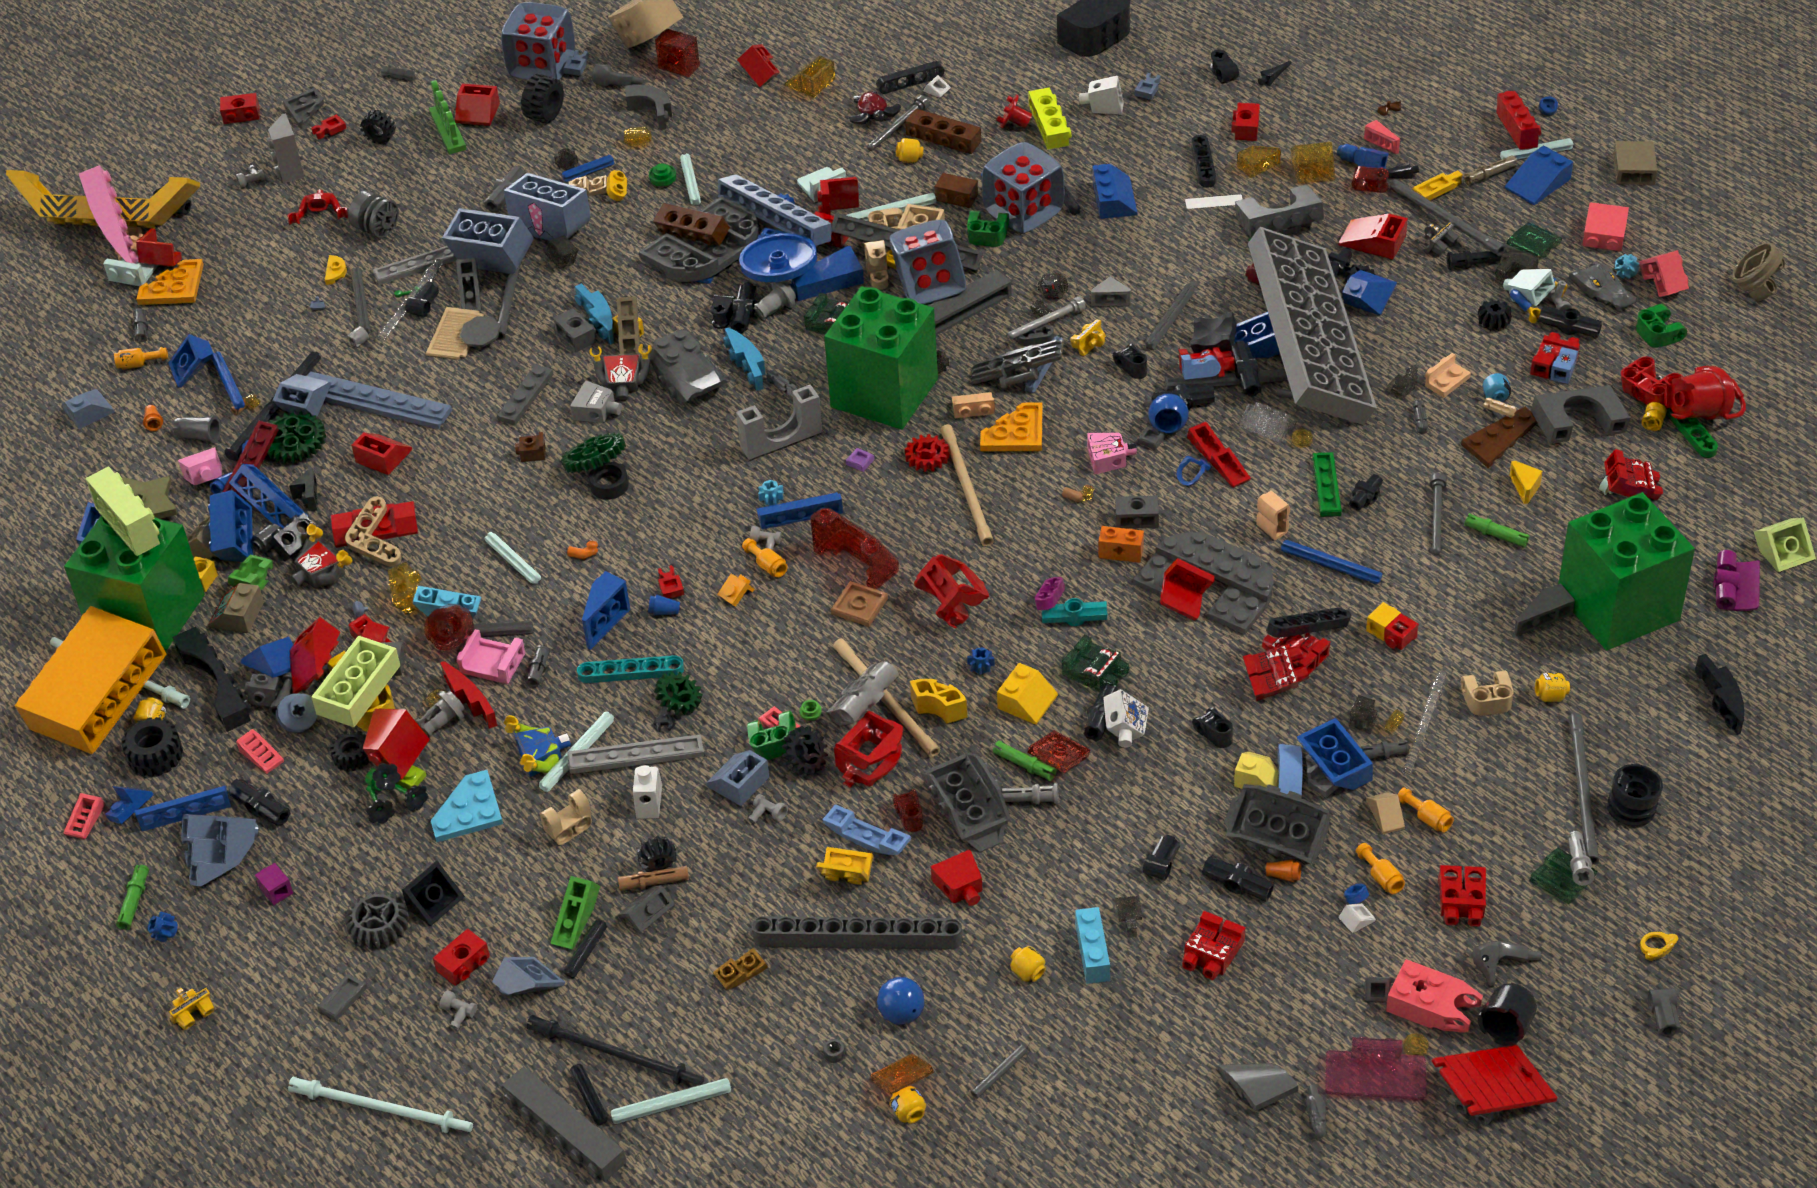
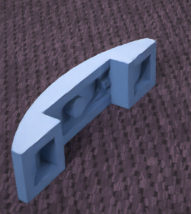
M1278 744V788L1281 789L1280 792L1288 794L1289 791L1302 795L1303 766L1301 746Z
M836 804L822 819L826 826L841 837L876 853L899 855L911 840L910 835L893 828L887 832L855 818L854 812Z

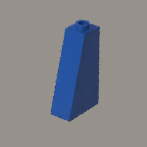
M847 246L816 262L809 271L801 276L791 279L789 286L794 291L797 300L801 301L864 283L863 268L851 246Z

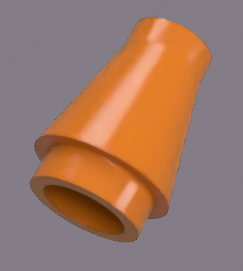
M154 405L145 407L143 425L149 431H157L163 425V418Z
M1295 859L1267 862L1266 876L1290 882L1300 880L1301 862L1295 861Z

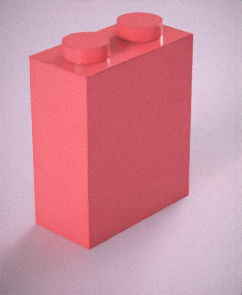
M1590 202L1582 246L1622 251L1629 207Z

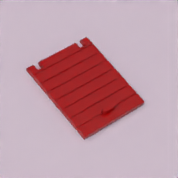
M1518 1045L1432 1059L1435 1067L1443 1066L1439 1073L1464 1106L1471 1105L1467 1108L1471 1116L1556 1102L1558 1098Z

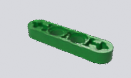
M1671 407L1666 409L1667 417L1699 455L1705 458H1712L1717 454V442L1697 418L1677 419L1670 414L1674 413ZM1682 420H1687V421H1689V422H1691V423H1690V424H1683V423H1681L1680 421H1682ZM1698 433L1701 437H1694L1691 434Z

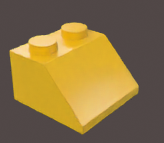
M1018 663L997 691V708L1037 725L1058 696V693L1038 670Z

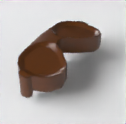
M1401 100L1393 103L1387 101V105L1378 107L1377 112L1385 116L1388 110L1400 111Z

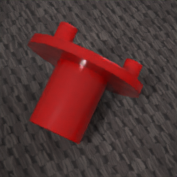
M1015 94L1014 97H1007L1006 101L1010 102L1008 107L1005 106L1003 118L998 116L996 121L1000 122V128H1003L1008 120L1023 128H1026L1032 113L1016 106L1019 95Z

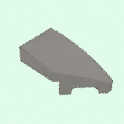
M1308 754L1306 756L1308 786L1327 798L1339 787L1331 783Z

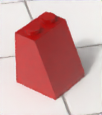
M376 708L372 714L363 750L368 755V759L377 767L381 763L396 765L397 772L401 776L400 780H402L430 739L406 709Z

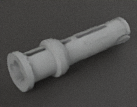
M1054 783L1053 786H1039V784H1035L1028 788L1002 789L1005 802L1033 801L1035 804L1040 802L1059 803L1058 783Z
M1573 831L1568 835L1572 856L1570 867L1573 871L1574 882L1584 886L1593 882L1594 872L1591 869V859L1586 856L1582 833Z

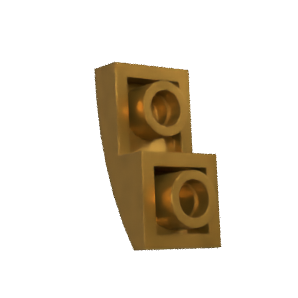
M752 948L736 961L732 958L716 969L713 974L724 988L729 990L760 974L768 968V965L756 950Z

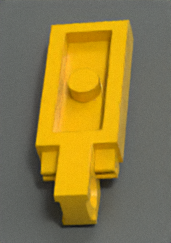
M1458 170L1449 175L1441 173L1413 187L1412 190L1426 199L1432 200L1461 184L1463 174Z

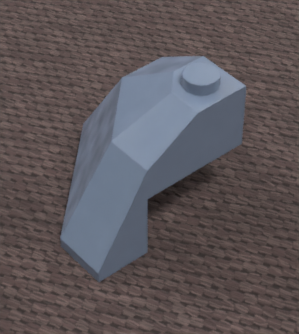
M183 814L181 839L182 843H187L189 850L185 851L184 854L187 867H191L190 885L202 886L239 865L254 843V837L258 834L256 819Z

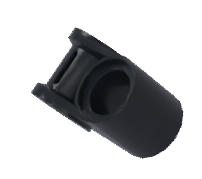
M1219 49L1212 51L1210 70L1219 82L1223 83L1238 78L1239 69L1227 53Z
M714 295L711 306V313L713 314L712 325L714 328L723 329L729 325L733 314V300L735 296Z
M1128 344L1125 349L1113 353L1112 356L1115 364L1131 377L1142 379L1147 376V356L1133 344Z
M1213 707L1208 708L1201 717H1195L1192 720L1194 729L1215 746L1227 748L1232 744L1233 725L1231 721L1223 717Z

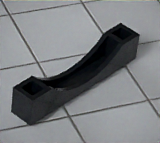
M193 627L173 636L176 650L183 662L205 671L217 682L218 691L214 707L218 719L226 732L250 722L249 713L252 710L247 700H242L243 695L239 687L233 686L234 681L231 674L224 672L226 668L221 659H216L218 656L214 647L208 646L209 641L205 633H200L197 627Z

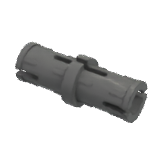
M139 308L133 311L134 321L132 328L135 333V341L141 343L147 341L146 330L148 329L145 310L143 311V309Z
M540 645L536 648L534 659L529 664L530 672L526 683L531 687H538L540 685L542 674L546 671V661L550 653L549 648Z
M1407 740L1390 743L1383 741L1381 744L1361 746L1362 751L1369 759H1389L1390 756L1409 754Z

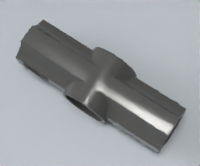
M514 166L502 180L497 179L493 186V192L484 202L485 207L491 212L496 213L506 202L504 190L526 174L525 171L519 166Z

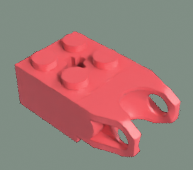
M1406 959L1388 994L1386 1012L1431 1029L1435 1027L1443 1031L1469 1032L1471 1020L1457 1010V1008L1480 1007L1483 995L1463 980ZM1466 995L1473 996L1476 999V1001L1471 1000ZM1454 1020L1461 1021L1464 1026L1457 1024Z

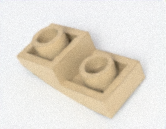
M586 176L569 181V185L586 189L587 196L601 195L607 193V176L597 177L590 181Z

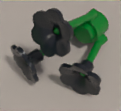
M381 763L378 765L377 770L371 768L365 777L366 784H368L366 790L370 793L374 802L366 810L369 815V821L384 824L388 821V818L395 814L392 802L378 799L375 790L396 789L405 794L406 808L413 811L414 809L420 810L423 807V803L427 801L426 786L414 785L411 789L407 790L397 785L396 783L400 781L401 776L397 772V766L394 764L387 765L386 763Z

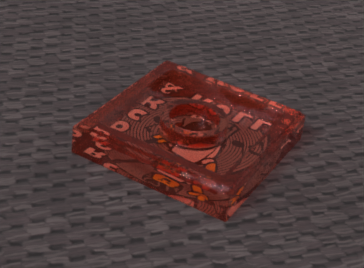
M1053 730L1030 745L1027 753L1065 773L1088 758L1090 750Z

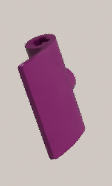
M1722 550L1717 554V569L1714 575L1713 587L1716 588V606L1719 609L1751 611L1759 608V560L1737 562V555L1731 550Z

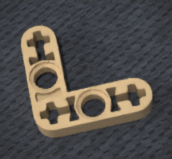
M378 496L372 497L346 533L345 540L347 546L351 550L386 566H396L402 560L399 548L372 536V533L387 511L386 502L383 498ZM380 504L381 508H376L374 511L373 506ZM365 519L372 521L368 527H362L360 524ZM357 536L359 537V541L355 540L354 542H352V538L356 539ZM372 544H377L379 549L375 552H370L368 547ZM393 553L395 554V558L391 557L390 559H388V555L392 556Z

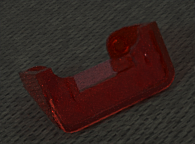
M823 508L810 516L814 552L822 556L827 551L837 555L842 550H845L870 567L866 570V576L869 577L866 581L867 587L877 590L898 573L899 562L895 556L878 539L829 508Z

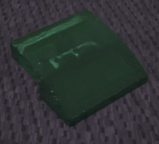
M1529 222L1519 228L1507 240L1506 244L1540 260L1549 255L1551 248L1561 244L1562 237Z
M1558 847L1546 856L1544 864L1531 874L1529 880L1569 905L1588 886H1581L1574 882L1573 871L1570 867L1572 856ZM1591 867L1595 877L1598 871Z

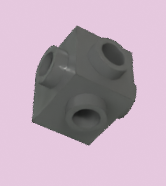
M252 673L250 682L246 681L244 694L248 695L247 702L257 706L270 707L278 694L279 677L273 678L265 674Z

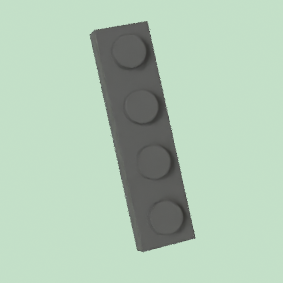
M535 364L498 413V421L516 425L553 376V369Z

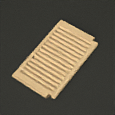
M446 307L425 355L457 360L460 357L466 358L470 346H467L460 338L463 324L476 316H484V314L476 310Z

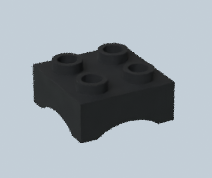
M1233 312L1213 319L1194 318V334L1190 344L1193 353H1200L1206 349L1213 351V347H1219L1221 352L1231 351V346L1234 345L1237 326Z

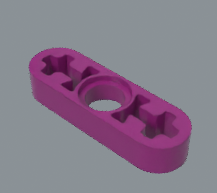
M1052 577L1044 581L1035 596L1036 608L1038 610L1051 609L1057 604L1065 590L1062 577Z

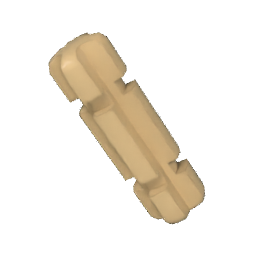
M1486 398L1485 403H1483L1484 408L1508 417H1513L1516 412L1515 407L1492 398Z

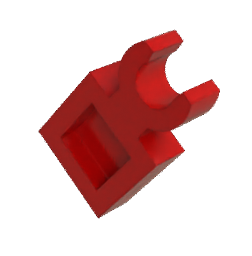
M337 114L321 121V125H315L311 128L312 134H316L317 139L324 138L326 134L332 136L347 129L345 122Z
M672 565L669 566L670 571L667 573L662 572V569L658 568L660 578L658 582L662 596L669 599L684 595L680 577L675 575Z

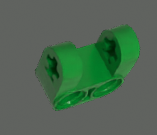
M971 210L967 223L969 243L990 247L1001 246L1004 243L1009 227V213H998L996 221L981 220V211Z
M1658 304L1643 309L1638 313L1636 331L1651 347L1658 348L1671 345L1683 340L1687 335V329L1680 322L1669 325L1665 324L1671 316V311L1665 304Z
M792 712L780 713L779 725L765 730L759 720L747 724L749 743L756 754L770 760L786 753V750L782 748V745L787 744L784 737L789 736L788 732L796 728Z

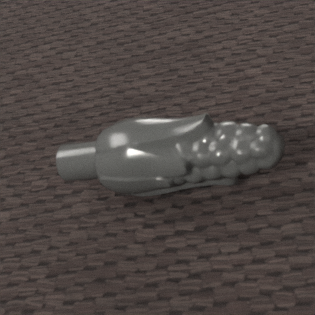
M1310 1085L1308 1086L1309 1096L1305 1100L1306 1110L1316 1137L1322 1138L1326 1135L1327 1130L1326 1103L1318 1092V1086Z

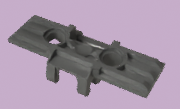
M1053 340L1036 346L1030 345L999 354L998 357L977 362L972 368L971 384L1000 378L1002 389H1006L1010 385L1027 380H1038L1039 372L1037 367L1062 359L1063 341ZM1026 367L1028 372L1014 376L1015 368Z

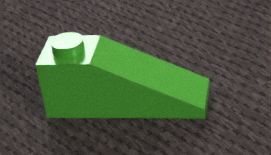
M574 876L570 877L550 944L574 949L594 909L600 885L593 881Z

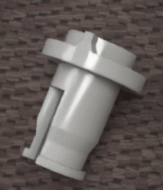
M785 281L773 282V291L765 296L761 302L755 304L754 310L761 319L765 320L768 315L773 314L783 306L788 308L795 306L794 299L796 295Z
M440 691L437 694L440 700L427 710L422 718L416 720L430 737L435 730L440 729L454 716L459 720L464 717L462 711L465 708L451 691L447 693Z

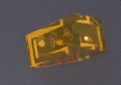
M1250 146L1237 153V168L1248 177L1253 178L1280 164L1281 149L1276 147Z

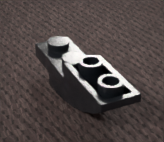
M1707 654L1698 656L1695 673L1699 679L1706 683L1709 692L1714 694L1712 700L1713 709L1724 718L1728 728H1732L1736 735L1741 734L1744 722V702L1736 680L1726 666L1718 669Z

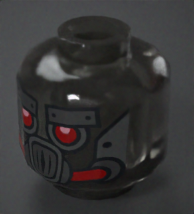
M1047 273L1038 282V291L1047 299L1062 298L1068 291V281L1061 273Z

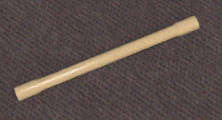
M944 425L940 431L945 444H948L949 453L974 518L981 544L983 546L992 545L994 540L989 526L986 524L957 445L955 433L951 425Z
M838 639L834 643L833 648L861 676L867 667L855 655L853 649L844 639ZM883 690L884 696L881 698V701L918 741L920 747L930 758L940 753L938 745L930 736L925 734L887 690Z

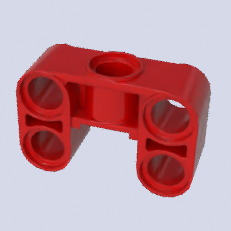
M1649 356L1641 357L1621 370L1622 389L1625 393L1646 405L1657 402L1664 405L1665 408L1664 393L1666 386L1672 384L1673 381L1671 380L1683 377L1679 373H1671L1661 380H1657L1655 361Z

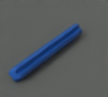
M216 351L211 358L234 408L237 410L244 408L245 403L221 352Z
M1285 540L1282 543L1281 550L1291 555L1375 584L1380 583L1382 579V573L1289 540Z

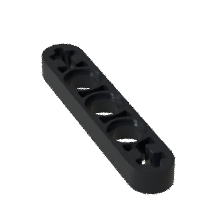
M1331 608L1276 617L1269 620L1266 631L1273 637L1284 638L1343 628L1349 625L1352 615L1343 608Z

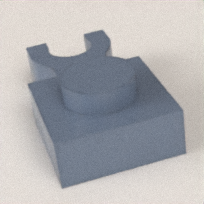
M575 50L574 57H569L563 67L564 74L581 76L587 65L586 61L589 58L588 51H584V54L579 55V50Z
M1147 73L1146 80H1140L1135 88L1134 96L1152 100L1158 90L1161 75L1151 78V73Z

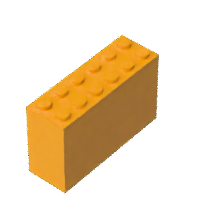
M90 606L81 616L76 626L69 632L63 643L56 649L54 655L44 665L38 676L31 682L25 693L18 699L15 707L29 730L93 754L167 654L154 629Z

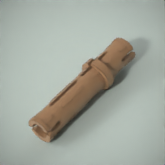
M687 865L646 873L638 871V874L618 876L620 891L635 888L643 890L647 886L689 880Z

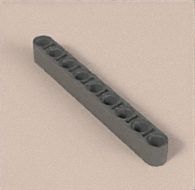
M761 916L752 922L753 939L755 944L760 947L956 949L963 942L962 924L953 918Z

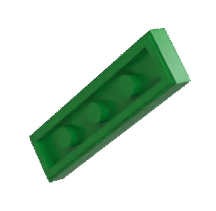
M1333 452L1312 453L1320 517L1341 516L1342 510Z

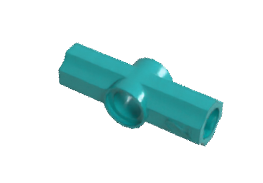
M1071 598L1065 604H1056L1051 609L1042 610V623L1067 622L1071 626H1080L1084 621L1108 620L1107 601L1083 603L1081 599Z

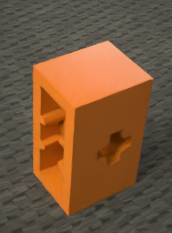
M1101 527L1098 541V558L1141 563L1144 548L1143 530Z

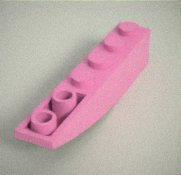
M99 165L79 173L89 207L103 234L126 262L136 264L138 257L132 251L131 246H133V242L126 233L128 227L125 220L121 218L122 209L119 203H116L115 197H117V194L110 185L112 179L107 170L104 171Z

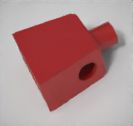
M970 849L930 866L932 882L952 903L965 899L969 906H974L980 901L981 897L978 893L983 890L982 877Z

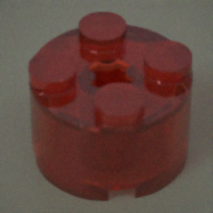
M446 604L434 610L427 617L424 624V632L428 641H431L437 649L445 651L455 649L464 644L467 638L472 635L474 629L469 609L458 604Z

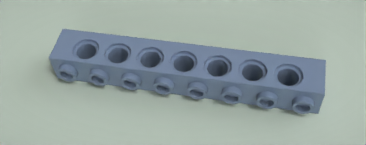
M737 174L718 179V197L723 196L749 209L756 217L786 233L798 234L809 238L815 246L831 241L832 228L830 222Z

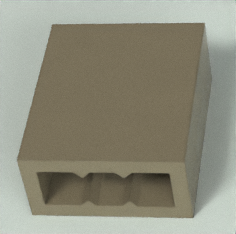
M1615 141L1613 160L1616 184L1655 185L1657 164L1654 142Z

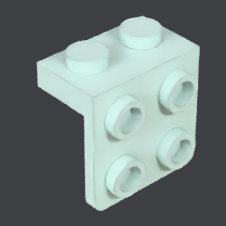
M825 167L799 178L797 183L814 202H817L820 180L846 178V171L843 168L832 171L831 168Z
M123 258L120 261L106 259L103 263L109 281L141 286L146 283L158 266L156 264L138 262L136 264L129 263Z

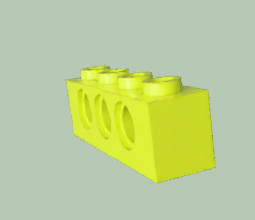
M1050 87L1028 91L1029 107L1047 150L1069 146V138L1072 137L1070 127H1067L1065 116H1062L1061 106L1057 105L1056 95L1052 94Z

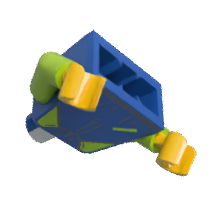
M512 715L507 716L504 721L507 733L515 731L517 748L522 757L520 764L524 765V770L529 773L530 777L540 772L548 773L562 758L560 750L571 746L567 734L554 737L550 727H529L518 723V719Z

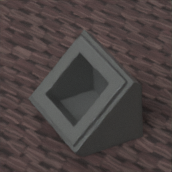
M1365 977V1001L1387 1002L1390 992V977Z

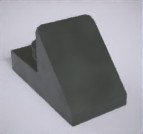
M310 468L289 485L292 499L302 498L303 504L308 505L309 512L317 511V480L314 468Z

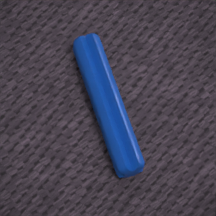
M611 155L601 157L562 172V178L565 182L572 181L575 178H580L614 165V159Z

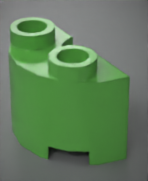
M250 554L240 564L239 570L236 569L229 575L228 584L236 586L238 583L258 585L260 590H262L269 581L265 580L268 569L272 570L273 560Z

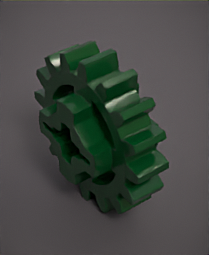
M670 671L669 675L664 673L658 679L654 689V693L657 694L655 699L662 701L661 707H668L667 712L674 710L675 715H678L679 711H681L683 715H687L688 711L693 713L695 708H698L703 694L699 693L701 687L695 686L697 681L689 680L690 675L683 677L681 672L675 675L673 671Z

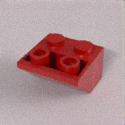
M462 83L457 93L455 123L490 126L500 104L497 86Z
M365 432L351 445L356 463L389 475L412 451V447L380 434Z

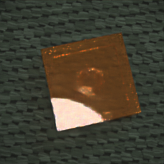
M911 1053L872 1073L870 1076L874 1084L892 1095L933 1074L934 1071L929 1063Z

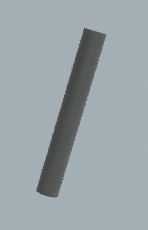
M1020 1045L971 1091V1095L978 1099L1027 1053V1049Z

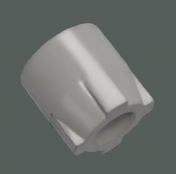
M361 326L347 335L349 343L356 348L369 339L367 331Z

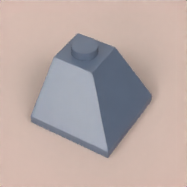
M98 389L75 396L61 405L78 429L115 412Z
M504 957L492 981L499 987V991L507 996L562 987L566 983L535 957Z

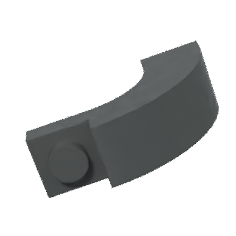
M625 86L628 111L638 109L650 110L657 115L659 130L666 129V122H669V117H672L669 97L662 90L653 86Z

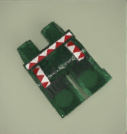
M820 292L813 305L810 306L804 315L806 330L825 335L846 308L848 302L828 299L827 294Z
M1085 634L1074 646V649L1062 660L1063 676L1085 686L1095 688L1099 692L1105 684L1117 687L1119 677H1116L1115 674L1126 677L1130 671L1129 663L1121 660V652L1113 651L1110 648H1103L1093 643L1092 638Z

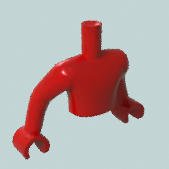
M319 189L316 193L304 196L298 212L289 213L287 217L289 225L292 223L300 224V219L305 216L307 208L311 211H323L331 204L337 213L338 220L343 217L348 219V210L346 207L340 206L334 194L324 193L323 190Z

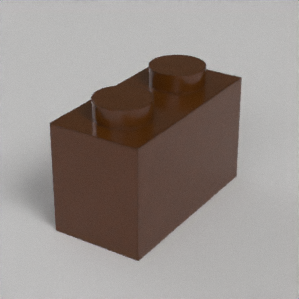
M942 173L934 186L936 201L971 208L978 196V180Z

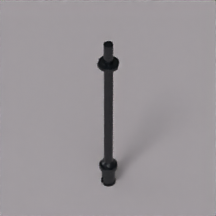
M531 1015L528 1019V1022L532 1024H527V1029L544 1034L548 1039H553L557 1036L673 1076V1083L677 1085L680 1084L681 1080L696 1085H703L704 1077L686 1071L684 1063L674 1067L561 1028L558 1021L555 1020L548 1021L535 1015Z

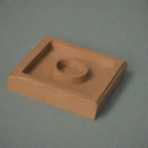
M850 581L831 608V614L870 627L887 601L888 593Z

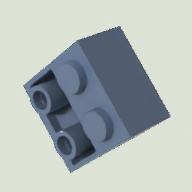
M296 374L279 384L272 401L283 411L290 413L294 411L295 414H299L302 411L303 415L310 413L311 417L314 415L317 417L332 383Z
M751 750L734 754L706 782V786L742 806L769 778L767 759Z

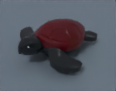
M876 91L865 92L862 96L853 97L854 102L858 103V111L862 114L850 116L849 120L854 124H866L869 119L883 122L885 115L888 117L897 115L901 110V105L895 104L887 107L886 101Z

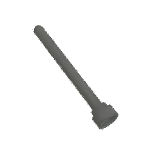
M919 95L907 112L868 144V150L873 151L902 126L915 108L925 111L930 106L929 100L925 96Z
M1442 473L1432 474L1429 483L1434 491L1432 553L1434 555H1438L1441 552L1442 491L1447 484V478Z

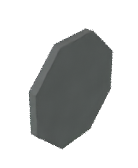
M476 316L463 324L460 338L467 346L484 347L498 338L501 325L493 317Z

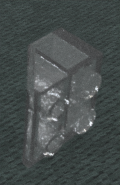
M1256 402L1255 405L1247 404L1239 427L1281 443L1297 422L1291 420L1292 415Z

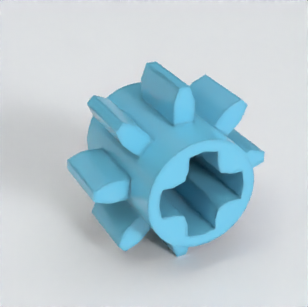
M1624 254L1618 257L1614 268L1618 271L1616 275L1621 278L1627 277L1628 279L1635 276L1639 271L1640 264L1636 262L1637 257L1632 254L1629 256Z
M768 480L758 487L759 501L764 500L766 505H776L780 500H783V485L778 486L776 481Z

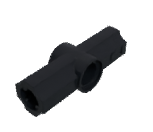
M744 282L743 285H740L737 299L733 300V316L730 325L731 329L738 333L748 330L750 318L754 316L757 287L751 282Z
M1543 305L1538 320L1540 323L1559 327L1561 332L1566 335L1581 333L1598 338L1602 327V321L1581 316L1580 312L1573 308L1562 311Z
M1237 341L1231 346V353L1235 361V376L1237 379H1240L1244 394L1248 395V397H1254L1261 392L1257 361L1255 358H1252L1248 343Z
M1181 384L1177 385L1173 391L1151 393L1152 401L1162 394L1172 393L1178 395L1185 401L1188 410L1194 405L1215 402L1213 385L1190 388L1188 385Z
M1103 685L1095 704L1088 707V720L1084 728V736L1088 740L1091 739L1096 742L1102 739L1106 730L1104 697L1118 691L1116 686Z
M236 778L231 783L228 790L229 795L244 804L245 808L255 817L261 815L276 826L283 825L288 821L291 814L290 809L276 801L267 789L263 787L258 789L244 779Z
M1210 856L1205 861L1202 869V875L1223 883L1228 891L1235 894L1244 892L1266 902L1269 900L1274 889V882L1253 874L1252 870L1242 863L1232 865Z

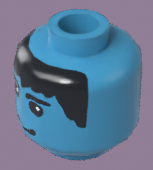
M1491 374L1486 377L1482 384L1485 397L1500 402L1506 401L1512 392L1509 381L1503 374Z

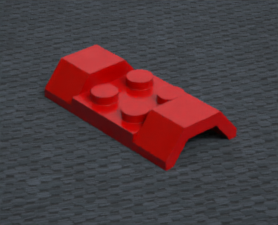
M415 502L386 504L387 511L372 533V536L384 540L419 534ZM374 506V511L376 508H381V506ZM363 508L352 510V512L331 515L332 532L336 548L347 546L345 540L346 533ZM365 519L361 522L360 525L362 527H368L371 525L372 521ZM357 536L356 539L352 538V542H354L355 540L359 541V537Z

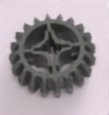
M375 890L373 895L366 893L365 898L358 897L357 903H351V909L347 910V917L345 918L347 933L351 936V939L354 943L358 942L361 947L366 945L369 950L373 945H376L378 949L381 944L389 947V941L391 940L397 943V936H404V930L408 929L409 922L408 909L400 897H396L394 893L388 895L385 890L381 894Z

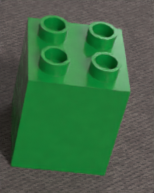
M861 286L824 336L830 407L903 430L938 380L934 307L917 303L914 299L886 294L877 288Z
M1642 492L1568 522L1558 584L1561 583L1575 600L1573 613L1604 649L1608 651L1680 621L1695 548Z
M101 515L64 566L81 615L90 606L154 629L166 652L173 642L172 637L178 635L205 595L182 524L159 518L153 519L152 521L160 533L157 535L160 544L136 556Z

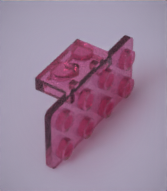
M1352 1037L1351 1051L1329 1050L1326 1052L1325 1091L1330 1095L1423 1100L1426 1097V1059L1421 1055L1402 1054V1040Z

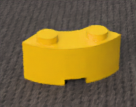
M935 679L910 681L911 700L918 714H935L941 717L946 724L968 718L967 700L953 685L949 684L947 686L937 683Z

